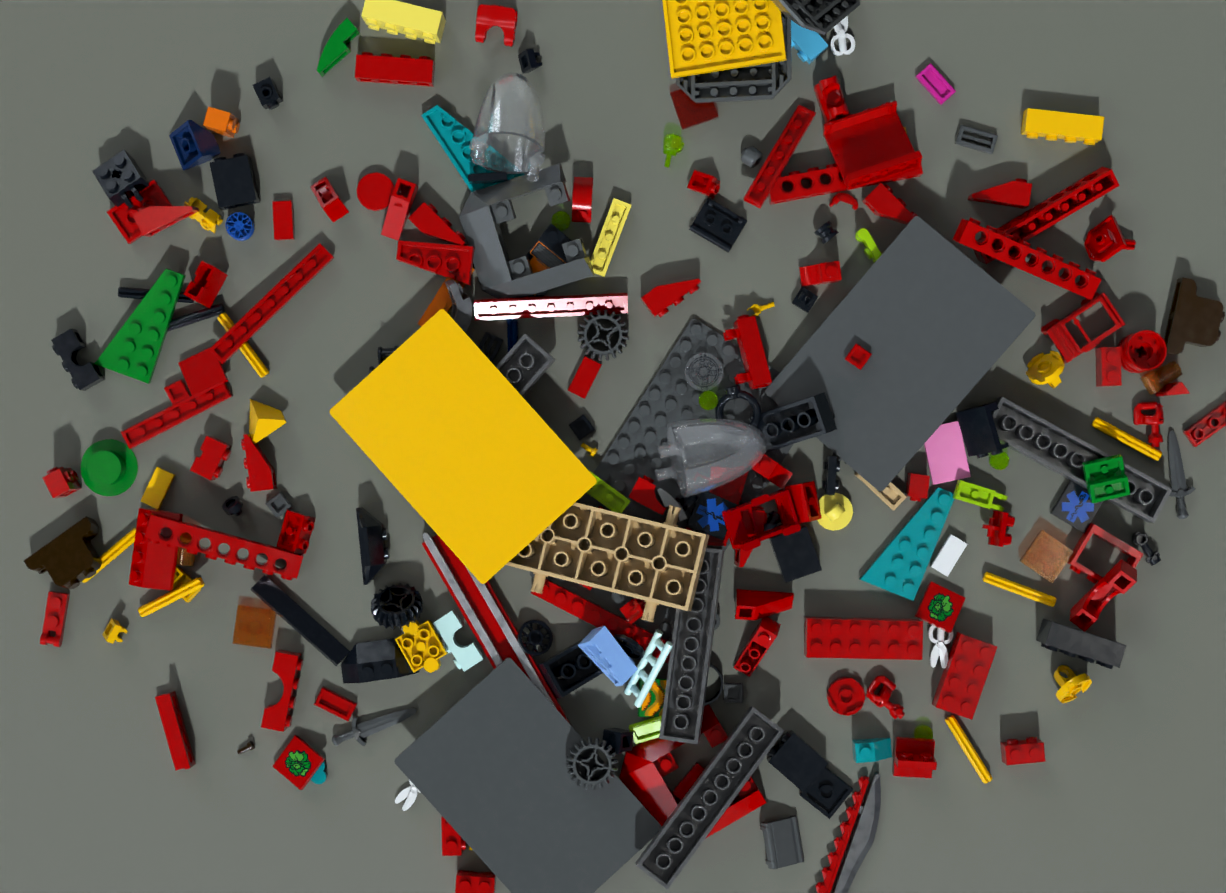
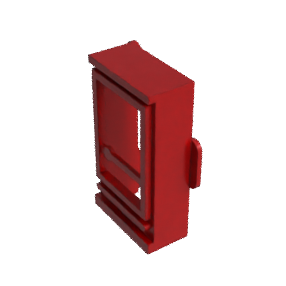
M1095 292L1092 300L1085 298L1081 301L1079 308L1061 320H1052L1041 328V332L1044 335L1048 334L1064 358V363H1068L1081 353L1088 352L1099 345L1102 339L1124 326L1125 323L1104 292L1100 294ZM1100 301L1115 325L1090 340L1076 317ZM1072 319L1088 342L1081 348L1065 326Z
M778 490L769 495L764 494L753 498L750 502L722 511L732 549L749 551L759 547L761 541L781 533L787 536L801 529L789 490ZM775 499L782 525L759 533V528L756 525L751 508ZM746 509L749 511L754 527L753 531L756 534L751 537L747 535L741 511Z

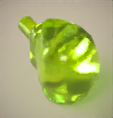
M670 133L664 138L663 153L667 154L665 167H669L671 157L676 156L684 148L682 138L677 134Z

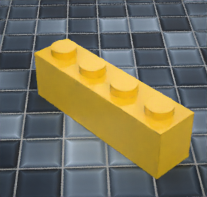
M1027 108L1023 112L1021 134L1026 135V138L1037 139L1040 136L1045 137V140L1057 141L1058 138L1065 139L1064 142L1067 143L1084 141L1083 144L1095 145V143L1102 140L1104 117Z

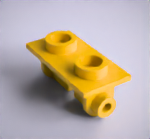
M191 197L188 203L184 202V206H193L199 209V212L189 216V218L196 219L205 230H210L213 233L216 232V225L220 226L223 222L219 214L211 208L205 213L204 210L207 208V205L198 198Z

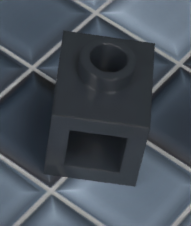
M270 77L253 84L260 103L265 109H275L279 106V103L283 102L274 81Z
M619 728L604 729L602 739L607 742L605 748L609 745L612 746L610 753L615 751L616 754H621V752L632 751L633 731Z

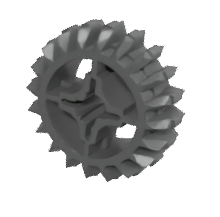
M605 309L604 315H601V311L597 310L598 316L595 317L593 312H591L590 316L592 319L589 320L587 317H584L583 319L587 324H579L581 328H584V331H577L578 334L583 335V337L578 338V342L584 341L580 348H588L585 351L586 355L590 351L593 352L591 359H594L597 354L599 355L598 361H602L603 355H605L606 361H609V354H612V357L615 359L617 356L614 352L617 350L618 353L622 354L623 351L619 347H627V344L623 343L622 340H629L628 336H623V333H628L629 330H622L626 322L619 324L622 317L618 316L614 319V311L611 313V316H607V309ZM598 320H608L614 323L615 326L603 328ZM594 324L597 333L594 337L587 340L588 329ZM598 327H600L601 331L604 330V332H609L606 335L608 344L605 340H600L598 338V336L600 335V330ZM619 331V340L613 347L609 338L614 332ZM602 342L608 350L599 351L591 345Z
M588 737V743L586 744L582 738L580 739L581 746L574 743L576 751L571 748L569 749L573 756H566V760L571 761V763H567L565 766L566 768H572L567 774H574L571 778L572 782L579 779L577 782L578 787L585 783V790L588 789L589 784H591L592 790H595V784L597 783L600 788H603L602 781L609 784L610 782L607 777H615L611 771H617V767L612 766V764L618 763V760L611 758L616 756V752L609 753L612 746L609 745L605 748L607 742L603 740L599 744L598 737L595 738V743H592V738ZM592 748L589 756L578 757L582 751ZM598 749L605 753L608 764L597 759ZM594 755L596 766L593 765V768L589 769V764L586 762L593 759ZM576 763L586 767V777L578 773ZM605 769L601 776L591 779L596 770Z

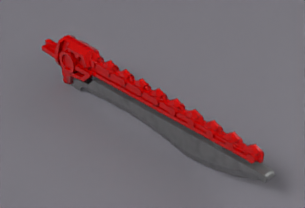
M878 773L873 775L863 806L861 803L869 784V777L861 776L858 779L860 791H855L852 794L854 806H849L846 809L848 821H843L840 824L842 836H837L833 840L836 851L830 852L827 855L830 865L821 870L824 880L815 885L817 893L831 892L858 813L860 815L833 893H848L861 863L873 845L881 804V783Z

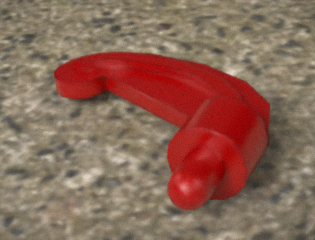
M846 193L836 194L829 204L832 207L834 204L837 205L839 201L853 205V210L858 209L856 199Z

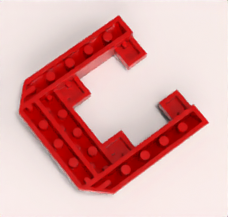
M707 704L704 706L701 734L704 733L709 744L714 748L724 742L728 736L711 706ZM658 737L641 742L633 747L632 751H626L619 778L660 825L663 826L678 805L663 777L679 768L671 751L685 743L659 739ZM752 777L748 779L739 792L740 796L732 801L707 837L767 803Z

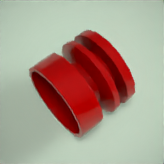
M1143 330L1127 335L1120 340L1117 346L1121 347V367L1130 373H1141L1156 369L1164 362L1167 354L1164 339L1160 334L1151 330Z

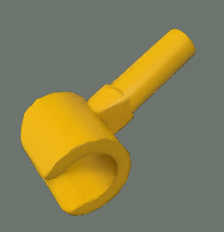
M774 302L765 304L763 306L754 304L751 307H749L747 311L750 309L753 310L755 314L751 316L756 317L761 313V311L774 307L775 305Z

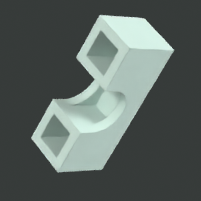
M454 609L433 622L435 631L445 642L443 643L448 653L452 652L455 659L453 661L459 670L462 668L465 672L485 658L475 641L466 646L457 643L455 633L464 624Z

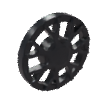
M527 621L518 631V643L521 649L529 655H542L552 645L553 635L551 629L543 621ZM532 623H537V630H533ZM525 626L530 631L528 634L523 631ZM542 628H545L547 631L544 635L540 631ZM522 637H527L528 642L523 643ZM543 638L549 639L548 645L542 643ZM529 644L533 645L531 651L527 649ZM540 645L543 651L538 652L536 646Z
M615 634L613 636L630 658L637 660L643 658L645 651L638 642L622 634Z

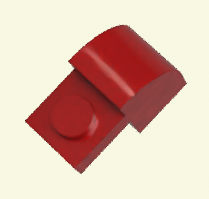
M574 177L572 222L591 223L593 178Z

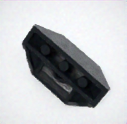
M360 507L356 508L363 585H367L387 563L390 554L389 548L385 547V540L388 539L387 529L368 511Z
M395 638L356 643L341 663L343 683H364L419 673V670L413 673Z

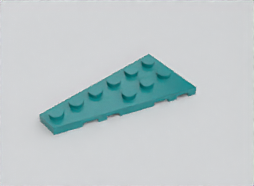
M438 105L421 115L471 192L498 183L470 184L468 182L469 174L507 172L508 180L525 175Z
M937 487L915 515L910 518V521L883 550L877 560L872 563L866 573L861 576L860 580L914 601L953 504L954 493Z

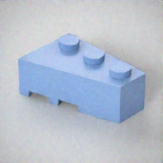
M606 626L592 629L578 644L616 687L622 686L638 670L635 662L625 653Z

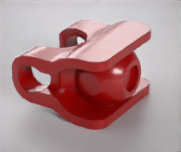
M479 5L475 31L476 42L484 43L487 31L493 26H499L504 32L505 46L512 47L515 41L517 11L501 5Z
M837 75L820 80L814 86V92L825 123L835 119L840 114H843V116L850 114Z

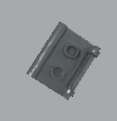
M796 815L768 823H761L760 830L763 831L767 856L765 861L769 869H778L804 862Z

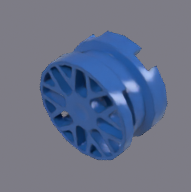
M242 212L231 214L225 223L227 233L238 241L249 239L255 230L253 220Z

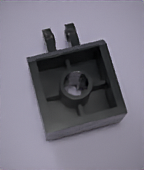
M122 150L92 171L109 200L117 207L124 202L129 208L133 207L134 205L130 198L135 196L137 200L142 201L143 197L140 191L149 186L136 161L125 150Z

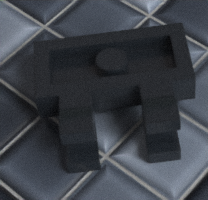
M827 456V462L823 461V469H826V481L822 480V488H825L826 495H835V491H838L839 488L836 472L840 470V460H837V456Z

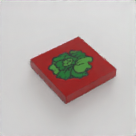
M931 581L928 584L915 617L951 633L965 597Z
M295 735L273 767L299 790H303L325 758L298 735Z

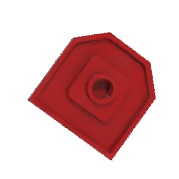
M1110 215L1088 231L1084 242L1089 258L1098 262L1107 261L1122 249L1134 250L1136 244L1135 240L1124 239L1113 215Z

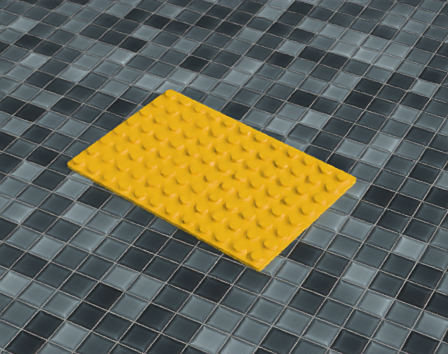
M440 309L329 411L330 415L481 584L486 583L597 483V479L444 309Z

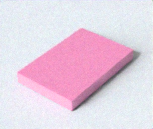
M959 422L941 424L924 443L932 485L971 477Z

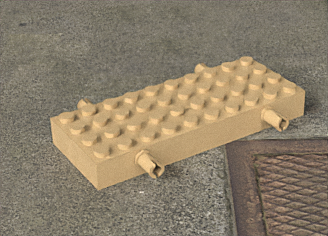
M575 502L506 565L531 571L535 574L530 590L532 592L542 594L545 579L551 576L644 600L646 604L641 619L654 622L656 607L659 604L691 611L709 535L679 528L677 521L681 508L669 505L666 522L662 524Z

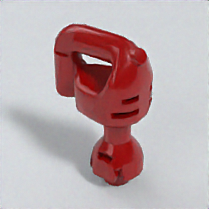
M1141 402L1136 404L1133 410L1134 424L1151 425L1148 443H1152V447H1160V442H1163V436L1159 433V424L1164 422L1163 406L1157 402ZM1141 410H1156L1153 415H1146L1141 412Z
M883 675L877 676L867 688L866 697L877 707L885 706L889 709L890 715L894 719L898 717L901 719L905 715L903 712L904 707L889 701L893 690L896 688V684ZM880 683H882L883 687L877 695L874 694Z

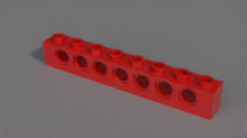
M835 163L826 165V169L819 170V167L807 169L805 173L792 171L788 173L789 176L781 177L780 175L768 198L770 205L846 191L847 187L844 181L839 178V169ZM922 165L921 167L858 188L920 177L923 174ZM820 176H828L829 184L821 183ZM808 179L811 186L804 188L801 185V180ZM785 182L790 183L792 190L784 191L782 184Z
M1102 166L997 228L996 233L1000 235L1003 232L1014 236L1013 240L1018 243L1020 239L1027 241L1120 185L1113 170ZM995 239V240L992 242V247H993V248H994V247L997 245V243H998V240H997V239ZM973 249L978 261L988 264L995 260V258Z
M970 217L968 221L962 218L952 240L1087 299H1093L1102 280L1096 277V272L1087 268L1085 271L1079 269L1080 265L1069 261V264L1063 262L1064 258L1053 254L1050 257L1046 255L1048 251L1036 247L1034 250L1030 248L1031 244L1020 239L1018 243L1013 240L1014 236L1003 232L1000 235L996 233L998 229L987 225L984 228L979 226L981 222ZM980 231L981 237L975 240V235ZM995 239H997V240H998V243H997V245L993 248V247H992V242H993ZM1014 246V252L1009 255V249ZM1028 254H1031L1030 260L1026 262V256ZM1047 261V266L1042 269V264ZM1063 268V274L1059 276V271ZM1080 275L1079 281L1075 283V278Z
M154 513L150 516L144 536L148 538L150 543H167V547L177 550L179 547H182L191 554L204 553L206 558L217 560V557L225 559V563L236 565V562L244 564V568L255 570V568L263 569L262 573L268 575L278 573L281 574V578L287 580L297 579L303 560V554L293 553L282 548ZM168 527L172 530V535L164 537L161 530ZM189 533L192 537L191 541L183 542L180 538L181 534ZM202 538H208L211 541V545L204 548L200 545L199 541ZM221 543H227L230 546V550L223 553L218 547ZM245 548L249 554L247 557L241 558L237 554L238 550ZM264 553L268 559L266 562L260 563L256 559L257 555ZM277 559H284L286 561L285 567L278 568L275 565Z

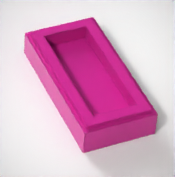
M931 63L916 76L918 81L940 105L956 92Z

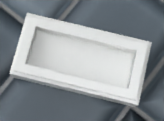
M950 534L930 567L948 577L967 544Z

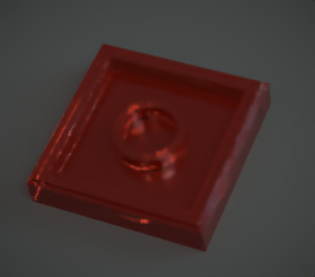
M681 89L670 92L682 130L718 118L714 102L695 103Z

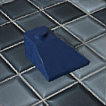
M187 120L169 135L183 171L210 161L221 153L214 135L192 120Z

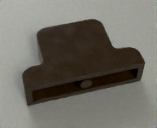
M1182 277L1177 279L1164 336L1167 347L1166 355L1182 353L1185 343L1199 347L1212 346L1219 340L1221 335L1219 327L1225 317L1223 304L1220 301L1198 297L1196 295V283L1189 278Z
M86 516L25 559L28 569L39 574L48 571L57 586L66 589L78 587L81 581L94 576L101 567V559L91 544V540L99 532V526L94 519Z

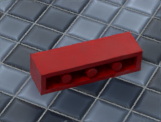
M362 52V55L356 54L355 79L361 82L433 87L435 63L434 60L427 56H419V59L411 58L412 56L410 55L392 57V54L382 53L381 56H373V53Z

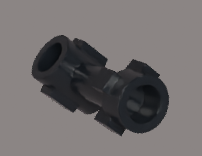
M1136 531L1132 536L1133 544L1140 545L1147 555L1145 558L1147 563H1150L1151 566L1157 564L1161 560L1159 552H1153L1147 543L1148 536L1146 533Z

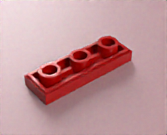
M1226 401L1183 431L1193 447H1197L1226 426ZM1212 420L1215 421V425H1214V426L1211 424V421H1212Z

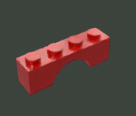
M1121 559L1071 608L1070 621L1085 632L1098 620L1101 611L1114 596L1119 593L1125 594L1137 582V570Z
M284 650L275 652L272 671L281 678L284 691L278 703L269 705L264 709L261 728L284 732L287 727L291 726L292 716H290L291 708H294L296 697H293L294 690H297L299 686L298 670L301 671L303 666L301 654Z

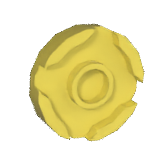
M835 492V495L825 494L819 498L818 502L822 518L818 519L817 522L823 528L834 531L840 530L849 524L852 519L853 508L847 497Z

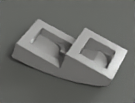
M661 488L657 489L665 507L673 505L674 507L681 508L669 493ZM682 508L678 517L680 522L687 519Z

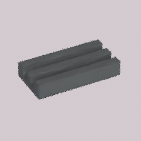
M960 125L955 144L992 155L998 135ZM963 132H970L973 134L991 138L993 140L992 142H990L987 140L963 134ZM962 138H963V139H967V140H970V141H973V142H977V143H980V144H984V145H987V146H991V147H990V148H986V147L979 146V145H976V144H973V143H969V142H966V141H962L961 139H962Z

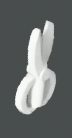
M848 16L833 27L837 35L832 37L830 49L837 56L843 54L850 55L855 49L854 37L846 33ZM846 38L851 42L849 50H847ZM837 39L839 43V51H836L834 47V42Z
M931 624L928 629V637L935 645L931 650L930 665L934 668L940 656L941 667L946 668L948 652L944 644L952 641L953 629L949 633L948 638L944 640L945 631L937 627V638L934 639L933 630L936 626Z
M410 780L411 786L403 789L395 799V803L398 804L407 798L402 807L403 811L408 810L415 802L418 792L421 793Z

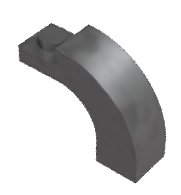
M451 279L445 282L452 300L450 316L466 332L472 318V302L467 294H463L460 283H456Z

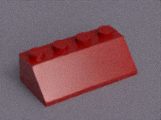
M139 508L129 585L173 591L178 550L167 547V543H150L148 538L144 536L152 513L182 521L183 514ZM165 527L161 530V533L164 537H170L172 530Z

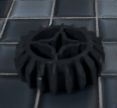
M393 583L391 587L385 585V589H379L378 594H374V599L371 600L373 618L380 626L384 625L386 629L390 626L393 630L395 627L401 629L404 625L409 627L410 622L415 623L416 619L420 618V613L423 612L421 594L419 591H416L415 587H410L409 584L403 586L402 583L399 585H394Z

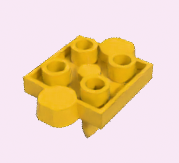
M416 620L415 623L410 622L409 627L404 625V634L396 637L395 641L413 673L423 667L429 673L438 670L441 666L439 658L447 655L448 652L430 620L419 624Z

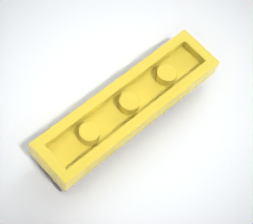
M613 199L590 259L594 274L605 277L631 209V204Z

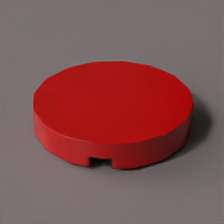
M378 172L369 173L358 183L357 198L369 210L379 211L386 209L389 206L394 185L385 174Z
M838 678L830 684L827 690L829 706L840 715H853L861 710L864 704V688L853 678Z

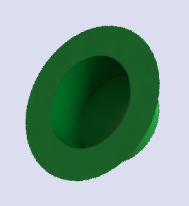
M100 440L91 445L82 457V478L85 484L99 495H119L131 487L137 476L138 465L133 451L126 444L118 440Z

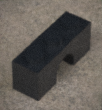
M69 329L51 340L54 344L52 346L54 352L62 358V366L66 372H70L72 384L76 389L79 388V390L86 391L105 380L94 362H89L83 366L77 362L76 356L78 351L86 347L76 329Z

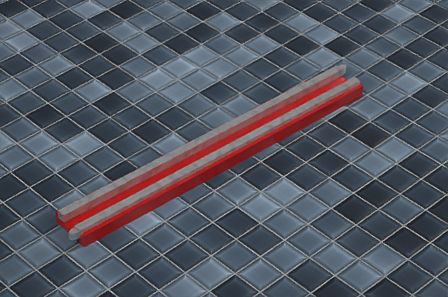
M424 533L423 539L425 542L422 543L424 549L493 668L495 669L506 658H511L570 723L532 655L525 653L518 643V631L490 582L487 581L481 584L438 535L431 537L428 533Z

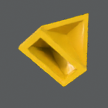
M250 399L249 433L252 441L256 444L287 422L281 410Z

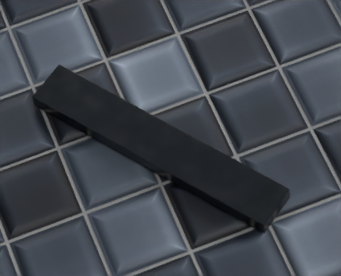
M264 575L251 588L253 593L335 666L350 652L267 576Z

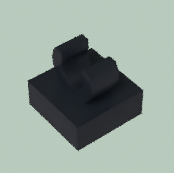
M526 49L518 55L522 74L530 73L543 65L542 62H536V57L540 56L539 52H534L533 49Z
M801 287L792 304L808 313L818 296Z

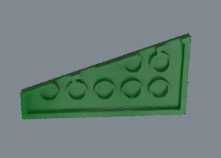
M168 268L165 269L95 364L142 382L151 383L186 275Z

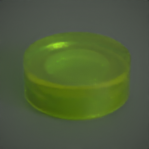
M558 211L552 216L551 222L557 229L564 231L570 226L571 219L566 212Z
M705 391L699 397V405L705 410H712L718 404V397L712 391Z
M1004 451L997 455H990L989 464L996 470L1005 469L1009 464V457Z
M920 724L915 727L913 737L917 739H932L933 731L929 726Z

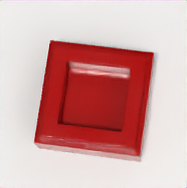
M856 343L845 360L862 370L872 354Z
M182 379L164 388L172 405L191 396Z

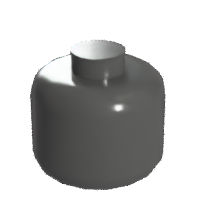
M754 146L744 148L741 152V161L749 168L757 166L762 159V153Z

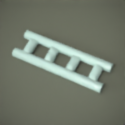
M658 629L649 642L643 658H641L637 665L638 670L632 675L624 690L626 695L630 696L631 693L635 695L634 705L638 708L642 706L673 647V643L667 641L665 644L661 641L660 638L663 632ZM656 647L661 651L657 660L652 655ZM648 662L653 667L649 675L644 671ZM639 678L645 682L641 691L636 686Z

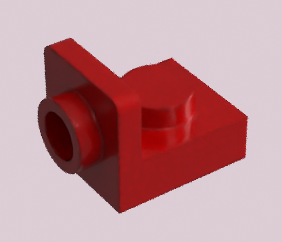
M694 170L687 188L714 199L715 195L719 192L720 181L712 175Z

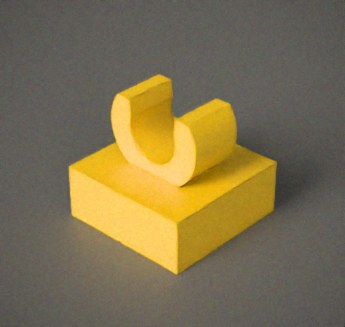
M111 618L102 635L107 642L113 644L115 640L117 642L123 641L118 636L120 632L127 633L128 631L125 627L121 626L118 620Z

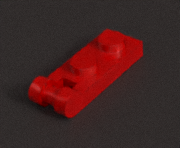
M54 591L48 592L40 644H53L55 647H61L70 594ZM50 631H56L55 637L50 636Z

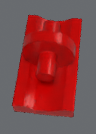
M993 511V517L989 518V525L983 524L982 527L988 529L989 545L1003 547L1004 545L1011 544V534L1005 533L1007 526L1013 527L1015 517L1008 515L1009 513Z
M633 598L619 608V610L629 623L632 624L643 616L646 602Z

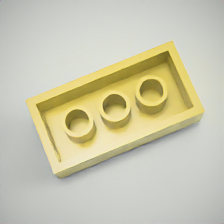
M365 0L361 15L368 28L379 31L381 28L387 30L389 34L398 35V33L405 34V37L409 39H424V42L429 44L441 43L446 23L441 11L396 0Z

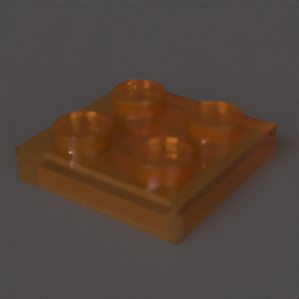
M1041 530L1020 562L1053 584L1074 551Z
M238 605L233 644L271 649L277 613L272 609Z

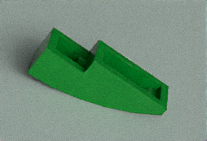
M348 18L337 27L324 47L317 67V71L322 77L351 52L346 45L360 34Z

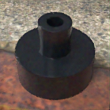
M232 496L223 503L222 509L227 515L235 514L239 516L242 513L243 502L238 496Z

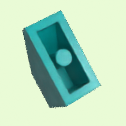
M890 737L852 740L853 759L856 763L876 762L892 757Z

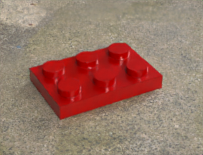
M156 180L149 182V186L140 191L143 197L142 201L137 200L135 196L130 198L133 202V207L129 208L124 202L120 206H114L107 211L128 244L143 236L133 217V214L137 213L140 207L145 205L173 206Z

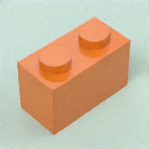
M208 107L203 126L211 132L234 138V135L239 131L240 123L232 113Z

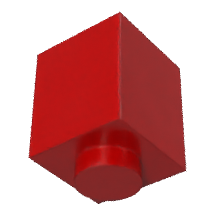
M908 473L905 496H910L911 501L921 502L922 498L927 499L930 476Z

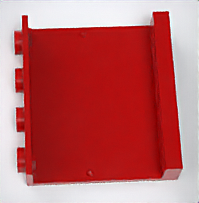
M897 101L886 102L881 106L867 108L862 112L849 114L844 118L831 120L824 124L823 136L847 190L921 167L922 155L920 151H914L896 112Z

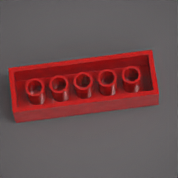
M805 617L804 655L807 658L922 660L923 621L920 619Z

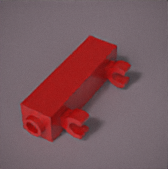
M749 315L739 316L733 324L734 329L725 330V333H723L725 341L737 338L745 373L736 374V377H734L735 383L738 385L748 382L750 390L767 387L772 383L756 318L755 316L749 317Z

